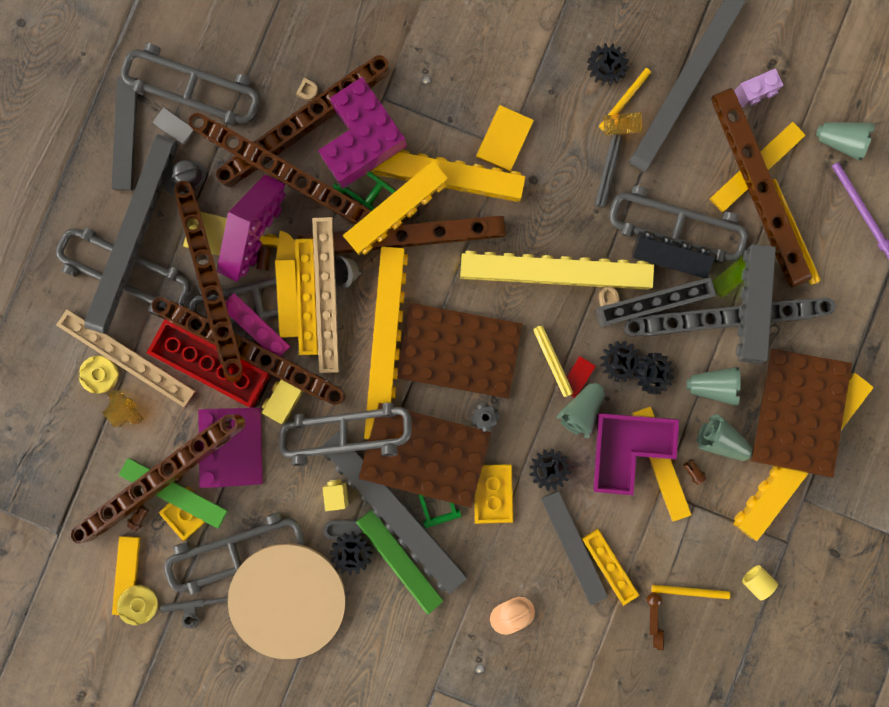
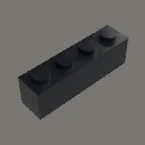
M650 231L638 233L632 250L633 258L705 279L708 277L715 259L711 249L703 246L696 248L691 243L685 241L678 243L668 236H663V238L657 237L655 233Z

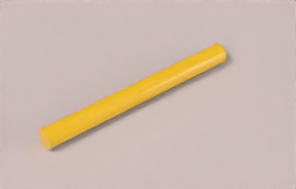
M648 68L644 69L599 125L601 130H606L651 74Z
M663 585L651 586L652 593L730 599L729 591Z

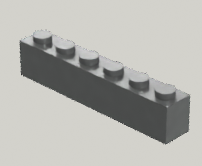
M752 244L743 254L745 269L742 271L741 278L744 280V287L740 291V298L743 300L742 306L739 308L741 325L738 326L737 336L740 338L739 344L736 346L738 362L763 364L768 359L776 247Z
M710 277L601 306L595 309L601 328L715 297L716 294Z

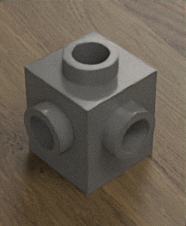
M488 403L477 405V409L473 410L474 414H471L473 426L477 425V429H482L483 432L494 430L493 426L497 425L496 421H499L498 410L494 409L493 406H488ZM483 414L489 415L488 421L482 420Z

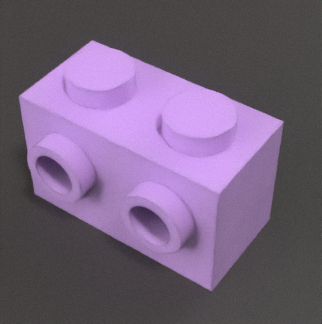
M775 68L741 83L734 91L741 107L749 104L753 106L761 102V99L765 97L769 99L779 93L778 90L784 85Z

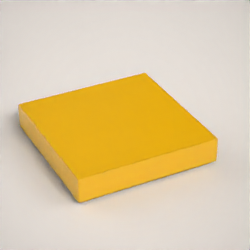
M168 503L158 512L182 541H185L206 523L171 503Z

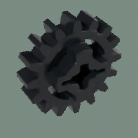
M604 43L603 48L598 45L596 52L592 50L591 57L587 61L590 64L587 70L592 71L590 77H596L595 83L601 80L602 86H604L605 82L612 86L613 81L619 83L620 78L623 79L625 77V72L629 68L626 65L629 59H624L626 52L620 53V46L615 49L613 43L610 47ZM602 55V58L596 62V59ZM620 68L619 71L616 74H614V70Z
M615 341V346L610 343L608 344L609 350H602L605 356H600L599 358L604 360L600 367H605L602 373H609L608 379L615 377V382H619L620 378L623 382H627V377L629 379L634 378L632 373L638 374L635 368L640 367L638 360L642 359V356L636 355L639 349L633 350L634 344L626 346V341H623L621 345L619 341ZM618 349H624L628 353H621ZM611 355L612 360H611V363L609 364V363H608V359H609V356ZM623 358L624 361L622 362V364L618 365L617 362L619 361V359ZM631 359H633L632 367L629 366ZM618 369L624 374H617L613 371Z
M648 353V356H642L643 361H638L640 367L635 368V371L638 372L635 379L640 380L637 385L643 386L642 391L648 394H661L662 391H667L666 385L671 386L672 384L669 380L674 379V376L671 375L674 369L670 368L672 361H667L668 357L662 356V353Z
M543 449L542 455L537 452L538 458L531 459L534 465H529V468L533 469V472L529 473V475L535 476L533 483L540 482L538 485L540 489L545 485L546 491H549L551 486L554 490H557L556 485L559 484L563 487L562 481H569L566 474H571V471L567 470V467L571 466V464L565 463L567 460L566 456L560 457L562 452L558 451L554 454V449H551L550 453ZM546 457H552V458L550 459V461H547V462L541 461L542 459H544V458H546ZM559 461L562 465V473L558 469ZM551 465H553L552 469L554 470V472H549L547 475L548 471L545 468L547 466L551 467ZM537 467L541 468V478L538 476ZM551 478H558L554 482H548Z
M345 532L343 539L338 536L336 539L337 543L332 544L333 550L330 551V555L334 556L331 562H337L335 569L341 567V573L343 574L347 570L349 575H352L353 571L359 574L360 568L365 571L367 568L366 564L371 563V559L368 557L373 555V552L368 551L372 545H366L368 539L364 538L362 540L361 533L356 537L354 532H351L350 536ZM339 548L341 549L340 551L343 553L341 558L339 556ZM362 549L364 551V558L360 554ZM348 552H355V555H348Z

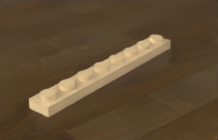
M333 217L312 218L319 373L339 372Z
M66 309L56 326L182 407L186 408L197 391L108 334L86 329L84 327L85 319Z

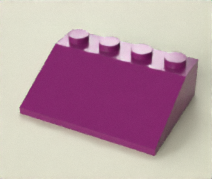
M261 407L198 409L199 433L225 415L239 414L245 419V427L242 431L199 463L200 488L263 484ZM232 419V421H231V426H232L233 428H234V426H235V420H234V419ZM201 442V449H202V450H204V443H203V442Z

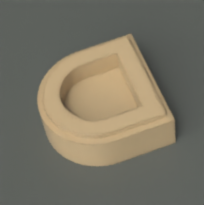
M304 78L296 95L303 100L312 101L318 96L319 90L314 82Z
M613 287L603 288L599 293L600 305L605 306L620 302L617 290Z

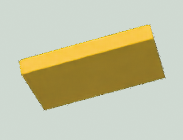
M499 105L476 157L511 172L534 120Z
M512 464L482 466L474 497L475 524L513 523Z

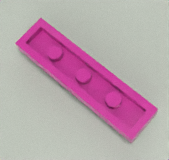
M235 293L226 300L225 303L229 316L262 347L280 356L290 347L278 333Z

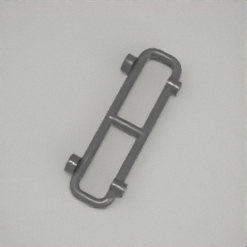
M146 43L144 51L138 49L130 51L124 59L121 77L127 85L133 87L132 91L144 95L146 91L224 118L223 122L234 126L235 122L240 124L249 123L256 116L260 103L259 94L256 90L249 87L251 79L244 75L237 74L235 82L161 57L159 56L161 48L151 43ZM140 57L189 74L190 78L184 95L181 96L149 85L141 80L130 78L129 70L133 59ZM201 78L250 95L252 103L248 114L240 116L234 112L225 111L191 99L197 79Z
M633 186L631 193H620L613 200L609 219L615 228L622 230L621 234L624 236L632 237L633 233L638 235L639 232L644 233V231L653 232L656 234L655 236L661 238L668 236L637 227L630 223L620 222L617 219L620 203L623 200H628L677 214L678 217L673 234L668 237L673 238L678 243L682 241L689 242L679 239L685 217L738 232L741 238L738 249L733 254L727 253L724 250L707 247L711 249L715 256L714 262L724 263V260L736 261L743 256L746 249L748 232L743 226L737 224L739 215L735 213L724 212L722 219L646 198L648 189L641 186ZM689 242L693 245V247L700 248L701 246H703L693 242Z
M86 227L84 231L73 228L67 230L62 235L56 248V256L59 261L64 263L61 271L73 277H76L79 271L101 280L102 272L65 256V247L73 236H78L108 251H112L114 245L96 237V232ZM137 255L135 263L182 284L183 291L177 303L184 306L190 294L191 286L188 279L180 275L182 271L174 267L168 270ZM126 284L124 291L151 303L148 311L156 314L152 309V302L156 297ZM165 301L159 305L160 311L163 312L167 308Z
M276 278L222 290L224 297L231 296L233 293L237 295L252 291L257 310L256 314L264 320L278 316V309L264 310L260 289L276 286ZM198 287L200 295L194 297L188 305V308L195 312L196 306L203 302L200 287ZM211 295L208 297L209 300H215L218 298V296ZM198 319L195 320L193 325L194 328L198 330L201 328L202 325L199 323ZM230 319L232 327L239 325L234 319Z
M384 403L383 409L306 418V415L297 414L294 415V420L286 422L281 427L279 449L283 456L292 458L293 466H307V456L381 448L382 456L398 455L397 446L405 444L411 437V415L407 409L395 407L394 403ZM395 415L403 417L404 432L399 438L348 444V421L376 417H394ZM340 422V445L300 450L287 449V432L289 429Z
M276 512L265 517L266 525L192 549H190L188 541L173 546L175 554L170 556L164 565L168 584L177 592L189 590L190 594L201 591V586L235 575L242 565L236 542L285 526H291L294 529L298 544L305 546L302 528L296 520L291 518L282 519L281 513ZM228 545L234 568L200 579H194L185 584L176 582L172 570V565L175 562Z

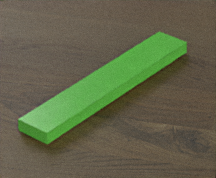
M127 458L119 476L133 483L148 472L150 468L131 458ZM176 482L171 483L156 495L215 528H220L228 513V510Z
M372 510L356 522L426 614H430L443 602Z

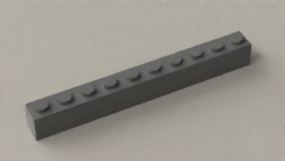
M340 431L321 447L340 445ZM358 451L323 455L328 461L332 460L336 464L334 468L340 475L344 474L349 479L347 483L353 490L358 489L361 493L360 498L364 503L372 505L374 508L372 510L379 519L383 518L386 521V528L392 534L395 532L400 537L398 541L404 548L408 547L412 551L411 556L417 563L422 562L425 566L424 571L429 577L434 576L438 581L436 584L443 592L447 591L451 594L467 579V575L389 486L358 479L364 459Z

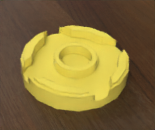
M104 356L88 358L83 362L79 370L81 385L91 393H106L113 389L118 382V367Z
M134 585L127 588L120 595L117 602V611L120 618L131 625H139L150 621L158 608L157 597L154 591L143 585Z

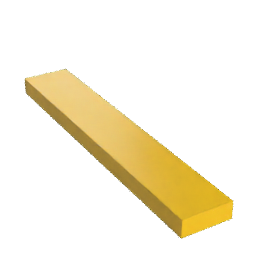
M791 122L760 151L768 170L805 136L794 122ZM737 172L709 198L721 212H724L748 189L741 172Z
M295 239L299 355H318L313 239Z
M651 406L632 412V415L655 417ZM648 457L671 520L674 522L691 516L671 459Z

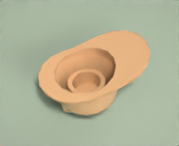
M525 597L512 598L493 609L490 616L491 626L496 632L505 635L519 631L532 623L535 616L534 605Z

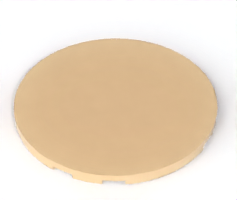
M295 543L273 544L249 556L235 573L228 593L229 615L238 635L257 652L277 659L301 658L320 650L336 634L345 612L344 585L332 563L318 551Z

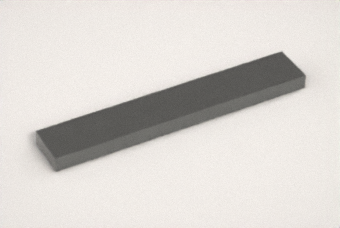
M117 77L112 189L133 191L137 93L132 91L133 87L127 85L122 80V77Z
M559 491L541 498L589 604L592 605L607 598L605 589Z

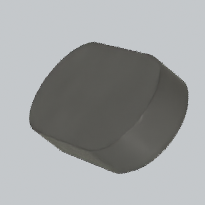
M330 520L324 526V534L331 540H336L338 536L343 539L345 532L348 536L351 535V532H354V536L357 537L359 533L362 534V530L357 525V520Z

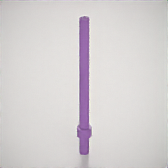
M835 163L832 165V168L878 241L879 249L883 250L889 259V240L885 239L840 163Z

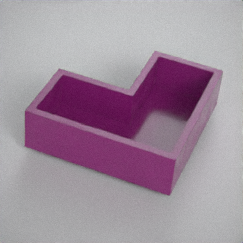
M363 77L330 97L333 108L348 128V131L319 149L318 152L343 189L406 148L407 145L405 137Z
M264 174L228 212L217 273L238 282L242 276L245 277L249 268L256 264L258 260L256 254L262 244L260 237L263 235L265 228L271 226L274 218H278L281 214L282 208L280 205L286 195L284 192L286 184Z
M599 413L593 491L634 495L636 456L677 459L679 419Z

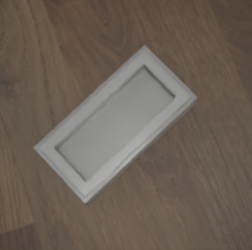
M164 107L152 122L184 146L195 132L189 125Z

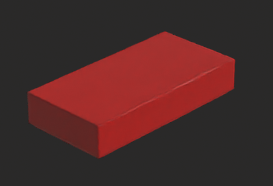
M581 356L577 358L566 376L573 391V394L570 396L573 398L579 394L596 367Z

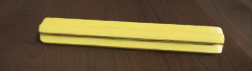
M538 326L534 328V333L563 396L572 395V388L544 327Z

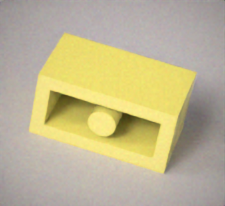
M280 380V382L277 381L274 384L271 398H267L263 403L262 408L264 410L262 413L280 424H285L304 391Z
M341 479L327 482V485L323 487L325 511L345 509L349 505L347 483L341 482Z

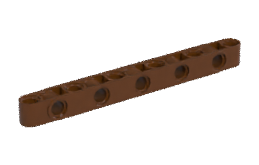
M382 55L373 57L253 143L276 156L337 113L332 106L330 97L363 77L370 89L385 78L389 73L387 59ZM378 64H383L385 66L381 70L376 69V66ZM317 108H323L322 113H314ZM288 129L293 130V132H292L291 135H289V136H285V135H284V132H285L286 130H288ZM233 156L228 162L217 169L216 178L225 187H232L258 169ZM270 158L265 159L264 162H263V165H265L267 162H269V161L272 160V159H270ZM230 173V178L223 180V175Z
M729 88L712 95L713 107L772 247H776L775 256L787 283L793 288L811 280V273L735 91ZM729 113L734 115L735 122L729 119ZM744 149H747L749 151V157H746L744 155ZM759 184L764 186L763 193L758 189ZM774 219L779 222L778 228L773 225ZM789 254L793 256L792 263L788 261Z
M194 113L189 117L190 127L208 141L346 220L357 224L371 212L358 202L219 122L211 120L201 113ZM197 119H203L204 121L203 126L200 128L194 126ZM231 139H238L239 144L237 147L231 148L229 147V141ZM267 158L273 160V165L270 168L263 166V162ZM300 178H306L308 184L306 187L301 188L297 186V181ZM332 198H340L342 201L341 205L333 207L331 205Z
M180 181L175 185L177 206L216 350L226 379L236 382L242 377L240 354L201 213L191 184L187 181ZM182 191L188 192L185 195L180 194ZM192 225L198 226L196 229H190L189 227ZM200 260L208 261L204 265L198 263ZM211 295L218 296V298L213 301L208 299V297ZM220 331H227L228 335L220 337L218 333ZM231 367L239 370L236 374L228 373Z
M491 216L400 225L395 230L391 228L384 240L373 243L371 245L373 248L370 251L381 250V247L402 248L500 238L506 236L504 216ZM475 225H480L483 231L476 233L472 228ZM439 228L445 231V235L442 237L435 235V231ZM348 231L333 232L335 254L356 252L343 236ZM401 232L407 234V238L403 241L397 239V235ZM313 234L298 236V239H313Z
M163 297L154 299L152 309L156 314L215 345L208 318L170 299ZM165 301L167 308L162 312L159 309V305ZM197 319L202 322V326L198 330L193 325ZM220 331L218 333L220 337L228 335L227 331ZM234 332L241 359L332 405H338L344 400L345 394L341 388ZM265 355H269L272 360L268 366H265L262 362V358ZM299 373H304L306 376V381L303 384L296 380ZM332 391H338L341 394L339 401L331 399Z
M239 414L225 415L217 422L208 426L88 515L71 530V540L76 544L92 541L108 531L242 431L245 427L244 417ZM232 419L235 420L234 428L231 426ZM201 442L204 443V450L201 449ZM171 465L174 467L173 472L171 471Z

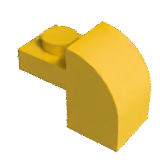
M280 231L279 238L274 234H266V236L260 237L261 246L277 248L276 260L295 259V240L288 233Z

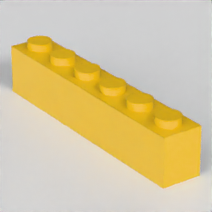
M434 161L430 162L343 235L358 255L361 253L367 254L373 248L371 246L373 243L384 240L391 228L393 230L397 229L403 223L401 221L406 216L410 218L418 211L416 208L421 203L425 205L432 199L431 195L436 191L440 193L447 187L448 177Z

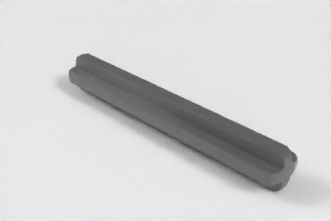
M613 134L595 201V206L604 208L607 202L623 138L618 134Z

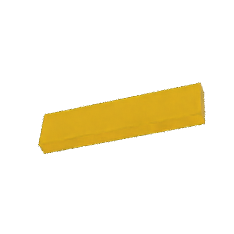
M295 259L275 260L280 337H298Z
M599 529L581 538L623 606L640 596Z
M119 536L112 615H119L117 602L120 595L127 588L136 585L140 537Z

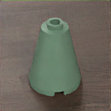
M824 122L823 126H818L815 136L819 137L818 141L858 161H862L871 141L870 131H874L875 123Z
M740 367L691 375V379H687V390H690L692 395L738 406L740 396H737L740 390Z
M597 383L588 384L558 413L557 420L561 418L562 421L560 423L576 435L583 433L585 434L584 438H589L593 432L605 396L604 388Z
M712 415L708 418L711 421L701 426L696 442L699 443V449L739 461L751 458L753 454L752 445L722 416Z

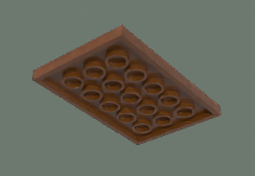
M410 303L397 378L509 399L522 323Z
M771 349L751 462L834 478L852 363Z
M379 403L377 409H383V403ZM408 410L411 415V437L405 444L397 446L398 455L382 456L381 448L366 450L358 479L472 508L491 432H483V430ZM395 415L394 417L374 418L369 441L401 437L404 432L403 417Z

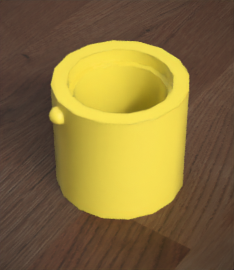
M760 565L750 569L742 579V583L759 600L768 598L778 586V582Z

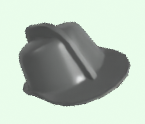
M196 160L180 161L170 167L163 187L168 193L175 195V185L180 181H187L195 189L205 181L206 170Z
M334 253L336 284L343 288H348L352 282L357 280L358 276L362 275V271L359 270L354 259L342 257Z

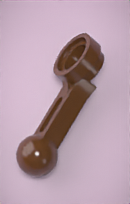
M653 592L647 596V604L650 606L649 635H653V648L663 651L664 630H660L658 627L659 607L662 605V597L660 594Z

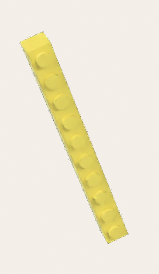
M466 251L461 256L460 279L650 290L653 288L654 265L648 264L645 261H637V264L629 263V260H618V263L610 262V259L591 261V258L586 257L580 258V260H572V257L562 256L561 259H553V256L550 255L534 258L532 254H523V257H515L513 253H504V256H497L495 252H485V255H480L476 251Z

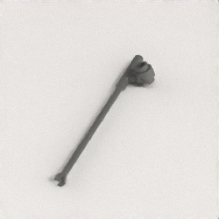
M228 597L164 604L160 606V611L164 613L184 610L182 624L185 628L193 629L198 626L200 621L196 608L205 607V605L228 602ZM190 618L195 619V621L191 622L190 624Z

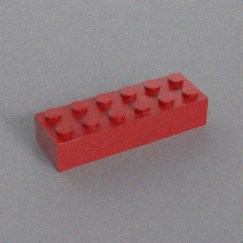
M164 319L146 352L150 356L249 408H254L271 376L270 373L240 358L242 365L241 379L236 382L228 381L224 375L222 364H220L216 346L171 323L167 319ZM231 367L228 373L236 374L239 370Z

